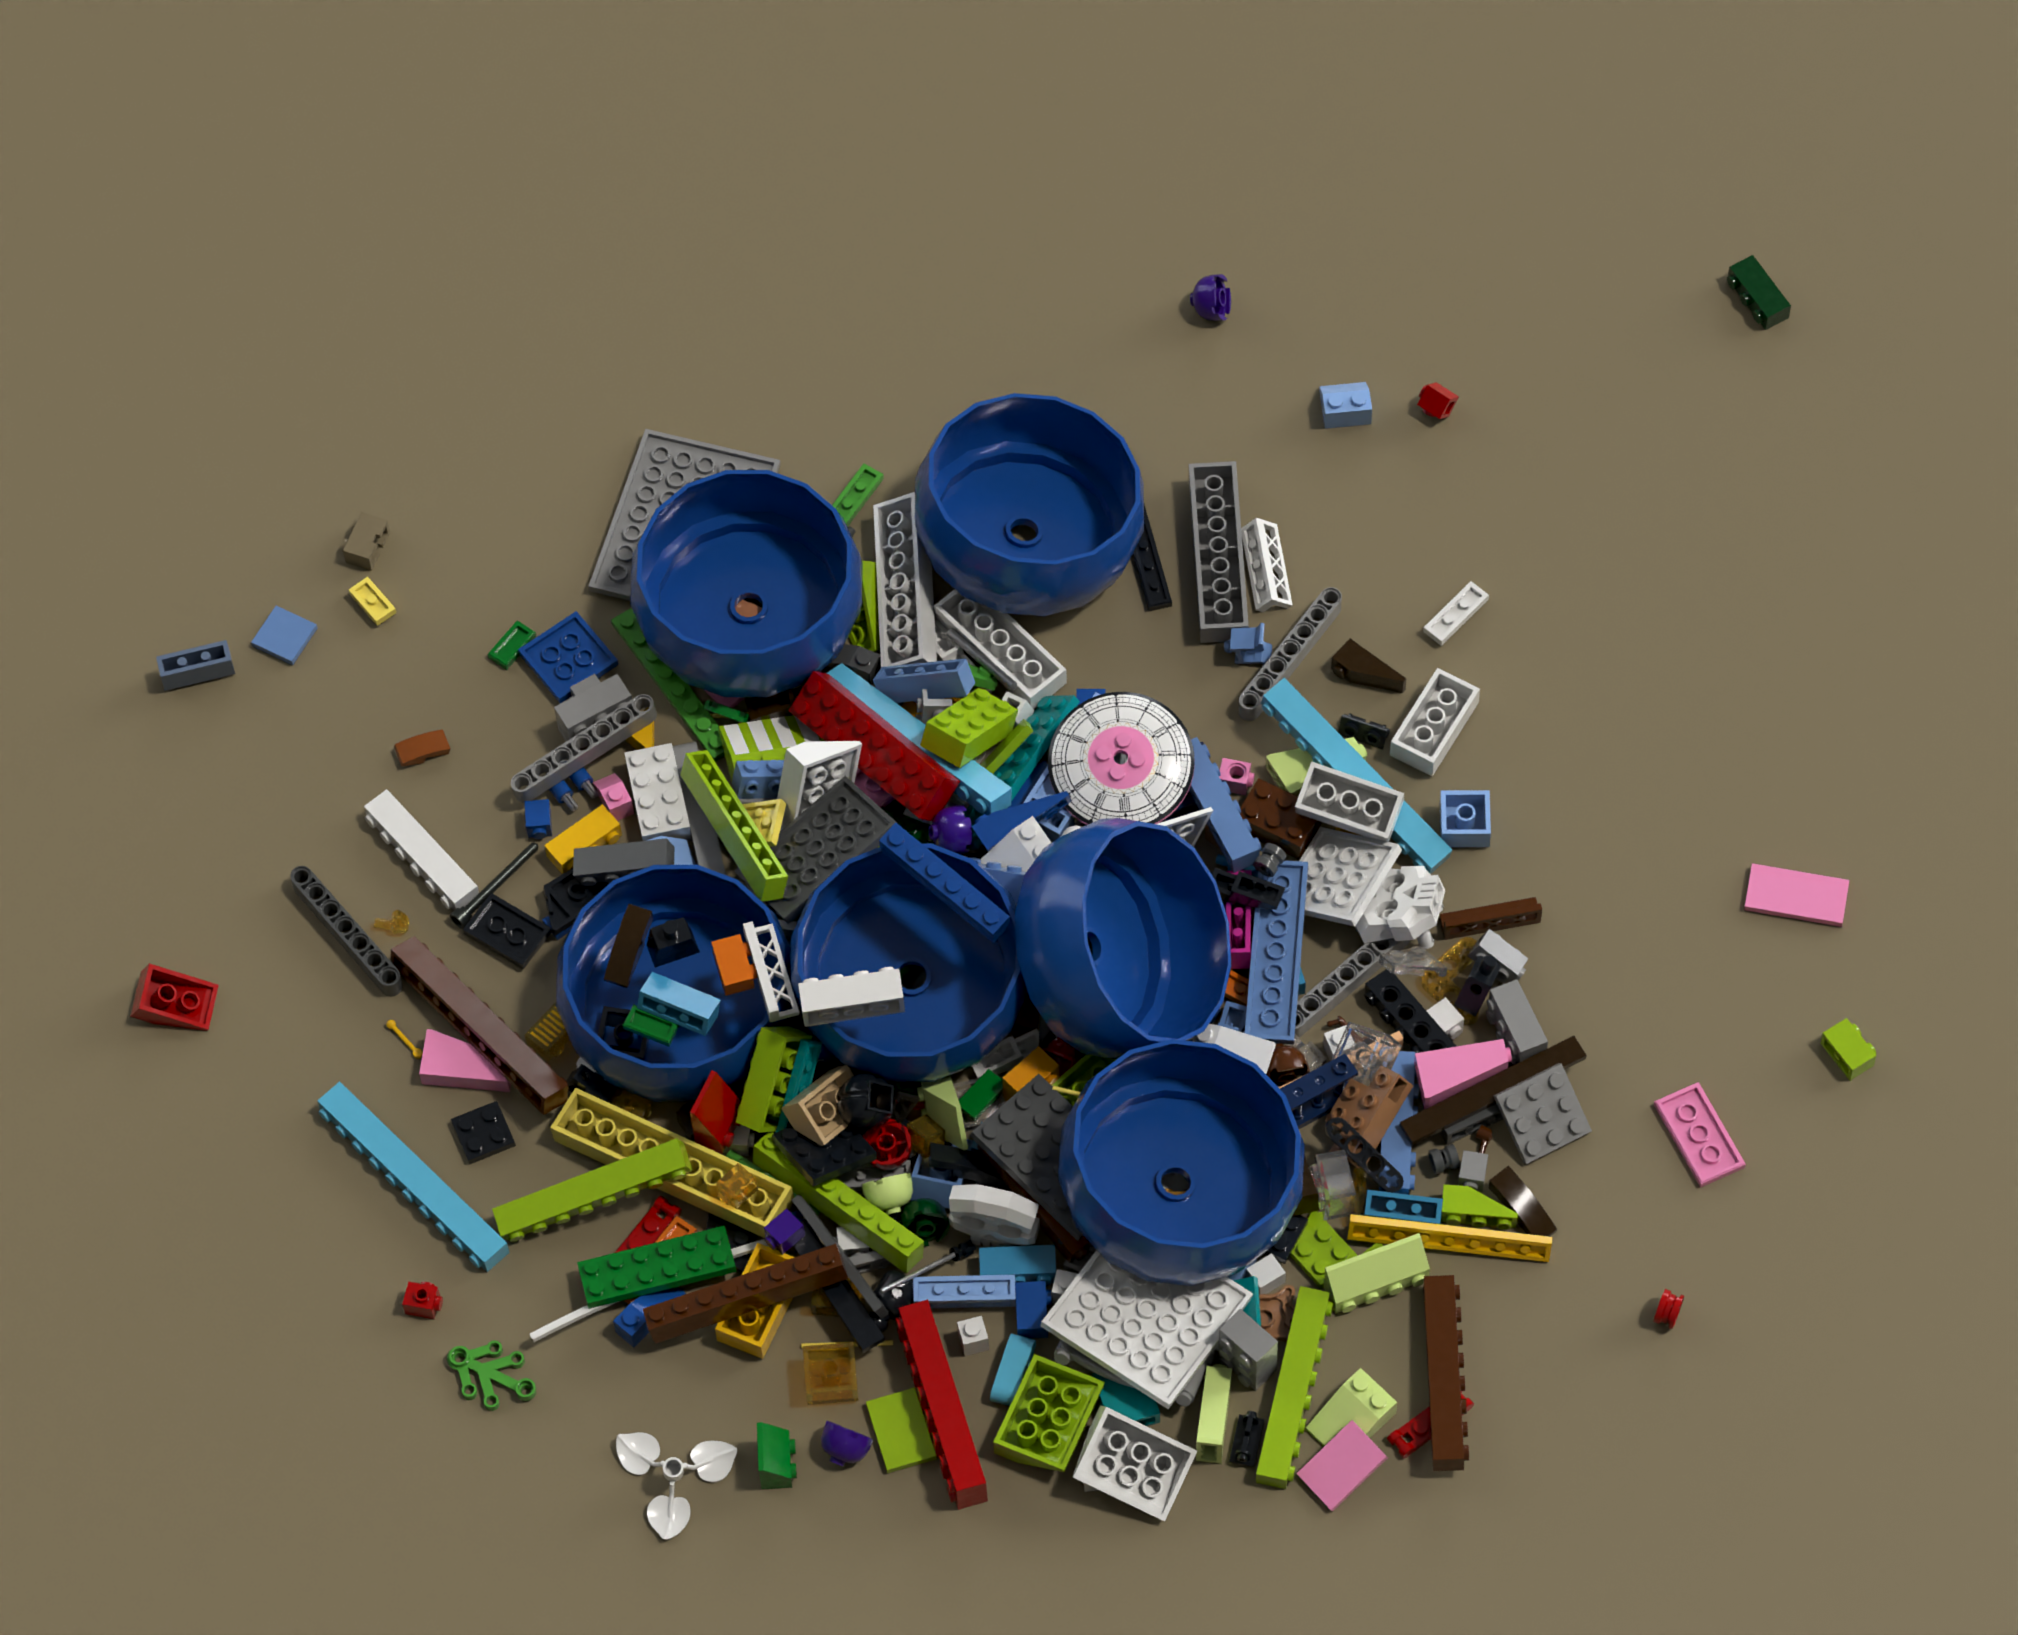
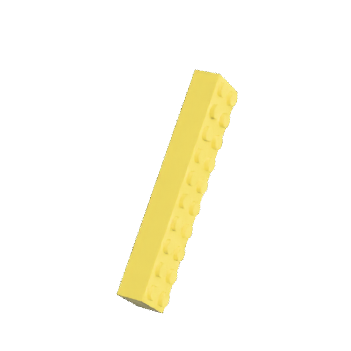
M578 1088L574 1089L550 1127L555 1142L605 1165L678 1138L685 1144L693 1171L687 1172L686 1176L682 1179L666 1180L657 1189L763 1238H766L764 1227L786 1208L789 1210L793 1204L794 1194L791 1186Z

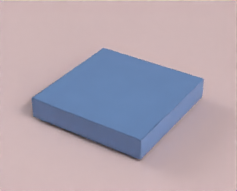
M275 606L251 644L265 653L294 665L318 629L317 624Z

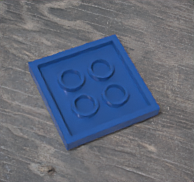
M577 611L518 649L522 659L559 703L571 697V686L593 674L600 678L619 665L617 658Z

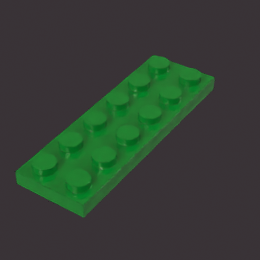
M725 1225L577 1262L588 1309L737 1272Z

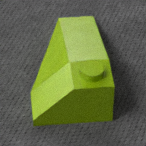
M862 560V606L860 614L849 634V638L853 645L877 652L879 651L880 636L876 562Z

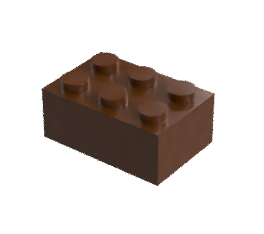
M1258 778L1240 808L1242 819L1248 820L1252 830L1250 833L1253 838L1257 837L1264 844H1275L1286 854L1300 860L1322 822L1295 813L1297 796Z

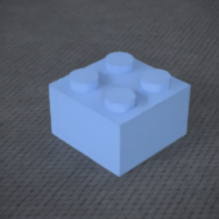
M1441 790L1439 803L1440 837L1449 847H1490V790Z

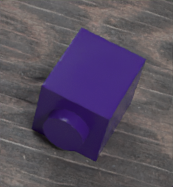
M787 1208L764 1227L765 1242L772 1250L777 1249L782 1255L805 1236L803 1224Z

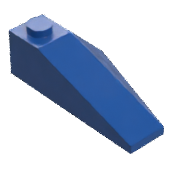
M1067 791L999 810L988 816L984 814L977 818L974 822L975 824L971 827L986 851L989 852L1012 829L1033 816L1039 824V821L1042 819L1045 821L1052 818L1072 800Z

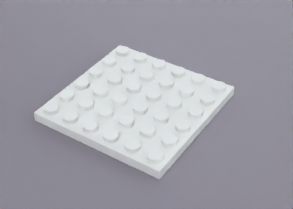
M1096 1250L1041 1321V1327L1169 1409L1219 1343V1329L1239 1309L1243 1310L1246 1307L1253 1293L1228 1277L1194 1286L1148 1282L1107 1262Z

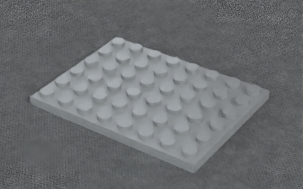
M645 429L590 580L589 591L630 601L632 557L637 544L655 510L686 484L725 470H770L778 473L781 465L780 460Z

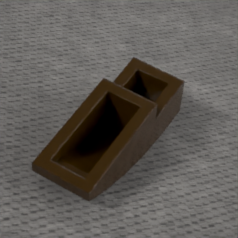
M804 686L796 689L792 688L769 697L747 699L746 704L750 720L758 721L792 716L793 714L789 712V709Z
M628 904L612 948L604 981L628 988L644 949L645 938L653 921L652 911Z
M1509 1165L1489 1180L1490 1191L1505 1207L1518 1213L1517 1224L1526 1234L1550 1237L1557 1231L1556 1226L1539 1201Z

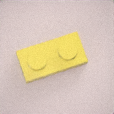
M368 576L348 589L352 598L377 626L396 614V608Z

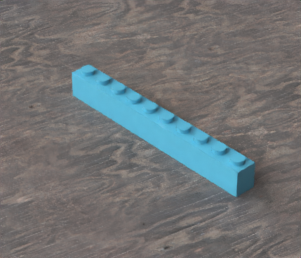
M841 663L826 673L831 675L955 776L960 783L954 793L961 800L973 806L977 812L988 816L993 812L1011 806L1012 788L974 760L958 768L921 747L920 744L926 725Z
M1285 678L1263 695L1261 701L1263 711L1268 716H1273L1279 722V727L1286 734L1290 733L1296 739L1297 746L1302 751H1307L1312 756L1313 762L1393 789ZM1404 801L1391 838L1399 844L1402 854H1408L1412 858L1414 866H1424L1431 874L1450 858L1452 849Z
M340 1081L317 1100L320 1116L327 1123L331 1121L342 1138L348 1137L353 1142L351 1143L353 1148L360 1155L364 1153L375 1170L381 1169L386 1174V1180L393 1187L397 1185L403 1190L401 1193L410 1203L414 1201L419 1206L418 1210L426 1219L432 1218L436 1222L435 1226L444 1236L448 1234L453 1239L452 1243L460 1252L465 1250L470 1255L469 1259L477 1268L482 1267L488 1272L510 1253L507 1242Z

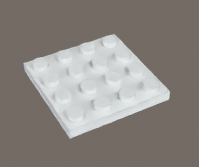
M1320 827L1299 860L1308 862L1305 915L1355 927L1401 853L1402 849L1399 844Z

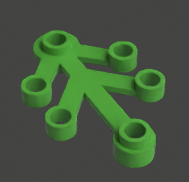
M493 1340L488 1345L471 1350L464 1346L454 1347L447 1355V1362L453 1370L459 1372L463 1385L461 1391L466 1400H473L478 1394L475 1384L471 1383L468 1369L478 1373L485 1396L484 1405L489 1411L498 1409L500 1405L498 1396L494 1394L491 1380L515 1391L517 1397L523 1401H529L535 1397L536 1386L531 1379L523 1378L518 1381L497 1371L510 1366L516 1369L521 1368L525 1363L524 1355L521 1352L514 1351L509 1356L481 1363L475 1359L487 1355L497 1358L502 1355L503 1348L499 1341ZM494 1346L499 1347V1350L497 1352H492L490 1350ZM458 1357L465 1358L463 1362H456ZM515 1357L521 1358V1361L518 1363H515L512 1360ZM469 1388L474 1389L472 1394H466L465 1391ZM524 1389L531 1390L527 1395L522 1394ZM490 1399L496 1400V1403L493 1405L487 1404Z

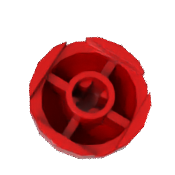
M889 1119L883 1126L866 1131L863 1134L865 1140L877 1152V1160L870 1162L873 1167L881 1170H893L901 1167L908 1160L912 1150L911 1136L907 1127L897 1123L896 1120Z

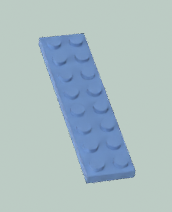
M1284 861L1277 866L1278 871L1273 877H1267L1258 871V878L1285 887V891L1277 910L1255 907L1245 1033L1274 1042L1275 1044L1294 1045L1308 862Z

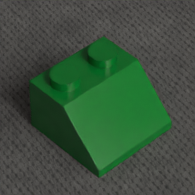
M758 1422V1471L761 1488H792V1479L797 1478L796 1463H791V1455L796 1454L795 1439H790V1433L787 1429Z

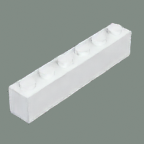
M387 789L364 806L366 812L365 820L373 829L376 827L380 831L379 834L384 842L388 845L391 843L396 848L395 852L402 861L406 859L411 864L410 868L417 877L422 876L426 880L425 884L432 893L437 892L441 896L440 900L448 910L450 908L455 910L462 906L465 907L479 894L478 886Z

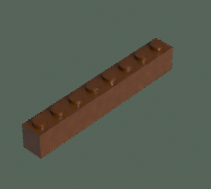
M833 1244L643 1308L648 1331L655 1344L849 1278L838 1246Z
M1454 1275L1424 1276L1423 1288L1433 1471L1464 1470V1461H1469V1445L1463 1444V1437H1468L1467 1422H1462V1414H1467L1466 1399H1461V1391H1465V1376H1460L1459 1368H1464L1463 1353H1458V1345H1463L1462 1330H1457V1323L1461 1322V1307H1456V1300H1460V1285H1455Z

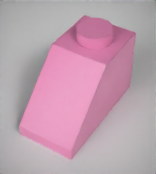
M615 773L592 782L602 804L617 821L634 814L632 800L622 780Z

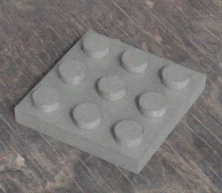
M1558 1063L1494 1095V1099L1524 1164H1528L1592 1132L1562 1063Z

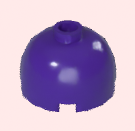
M1223 274L1203 277L1197 282L1193 292L1190 294L1191 305L1206 320H1226L1227 318L1224 317L1225 313L1230 314L1231 292L1230 288H1225L1224 282H1227V278Z
M951 806L937 812L932 825L928 829L929 837L935 845L957 854L968 853L969 850L965 849L966 845H971L972 827L970 817H965L963 811H967L964 806Z
M826 1421L821 1436V1446L824 1452L831 1456L829 1461L843 1467L845 1462L856 1463L861 1461L867 1455L873 1439L830 1421Z

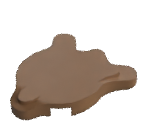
M1285 1285L1274 1294L1259 1295L1261 1327L1277 1341L1287 1342L1290 1323L1292 1322L1295 1306L1292 1304L1295 1297V1288L1292 1285Z

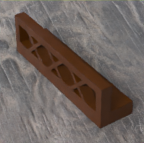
M1536 897L1443 913L1440 914L1439 919L1444 940L1485 933L1488 929L1498 931L1541 923L1542 906L1541 903L1537 904Z

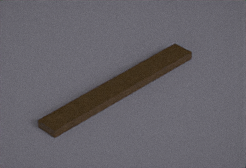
M1572 1036L1401 1121L1400 1127L1413 1146L1497 1104L1494 1095L1558 1063H1562L1565 1070L1585 1060L1587 1055L1575 1036Z

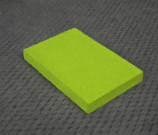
M915 1387L866 1401L867 1410L887 1474L937 1459Z

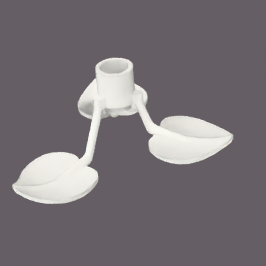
M642 1432L618 1434L616 1439L618 1458L622 1466L629 1473L641 1476L648 1472L650 1465L653 1467H663V1475L670 1481L669 1497L664 1495L657 1496L649 1503L647 1508V1518L650 1525L664 1540L677 1536L685 1528L690 1518L691 1511L688 1501L683 1497L674 1498L675 1482L683 1477L684 1469H698V1475L702 1480L711 1483L719 1482L729 1474L737 1455V1448L731 1444L722 1441H705L696 1445L691 1451V1460L695 1465L682 1463L676 1457L668 1458L666 1461L654 1462L660 1455V1446L652 1435Z

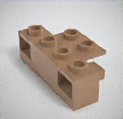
M1381 1065L1369 1086L1350 1079L1325 1121L1328 1122L1336 1117L1346 1120L1376 1149L1413 1088V1085L1400 1074ZM1341 1123L1331 1124L1335 1126L1336 1130L1341 1132L1340 1135L1343 1137V1139H1341L1340 1142L1342 1144L1344 1143L1346 1138L1352 1135L1350 1131L1346 1135L1341 1131V1127L1343 1126ZM1352 1139L1348 1144V1149L1350 1152L1357 1154L1362 1149V1143L1358 1139ZM1334 1143L1330 1150L1331 1153L1348 1165L1363 1171Z

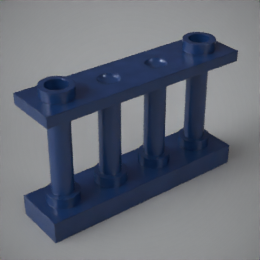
M1346 1054L1280 1088L1287 1097L1298 1129L1330 1113L1348 1080L1358 1075V1071Z

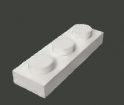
M1470 581L1424 626L1423 632L1442 646L1489 600V595Z

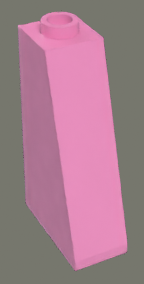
M427 1029L419 1072L422 1084L510 1092L511 1083L471 1044L432 1029Z
M1504 1039L1415 1053L1414 1066L1424 1109L1507 1069L1508 1062H1512L1510 1048H1505Z

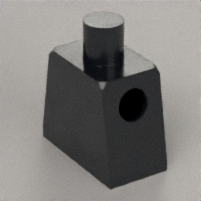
M685 918L668 920L664 924L650 929L646 946L655 968L700 953L692 930Z
M1491 955L1478 956L1454 1006L1476 1017L1501 968L1497 964L1498 962L1495 957ZM1473 984L1481 987L1478 994L1471 991Z

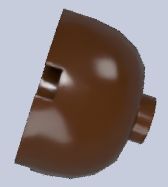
M1282 1043L1276 1044L1266 1075L1277 1087L1285 1085L1299 1076L1302 1077L1310 1073L1307 1060L1300 1050L1292 1046H1284Z

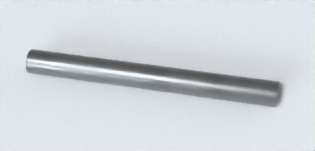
M953 628L948 630L947 636L1010 690L1016 688V681Z

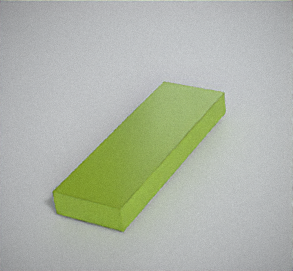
M1023 719L980 765L994 774L1033 732L1030 723Z

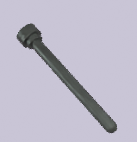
M533 842L527 846L465 907L456 908L450 914L453 923L459 928L464 929L472 918L471 914L538 850V844Z

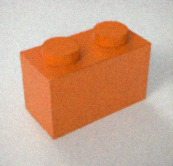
M740 934L712 941V953L725 996L753 989L754 979L758 977L755 965H749L747 957L751 956L748 942H743Z

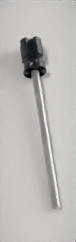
M968 1239L958 1244V1247L950 1248L949 1255L881 1288L880 1293L883 1294L950 1259L958 1262L960 1257L965 1258L973 1254L976 1246Z

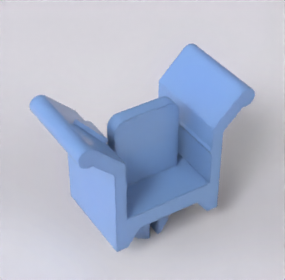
M1260 623L1255 628H1231V639L1224 642V650L1227 653L1236 652L1235 664L1260 663L1264 665L1271 657L1272 644L1263 641L1264 623Z

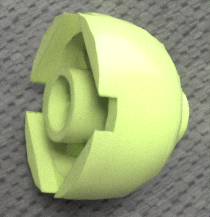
M911 1173L881 1178V1180L876 1182L873 1180L861 1184L865 1199L880 1210L886 1211L887 1215L901 1212L900 1207L907 1204L913 1194Z

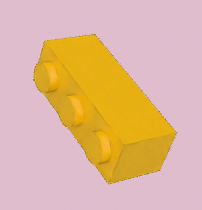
M602 804L544 845L546 856L563 874L573 868L574 849L615 844L620 836H622L621 826Z

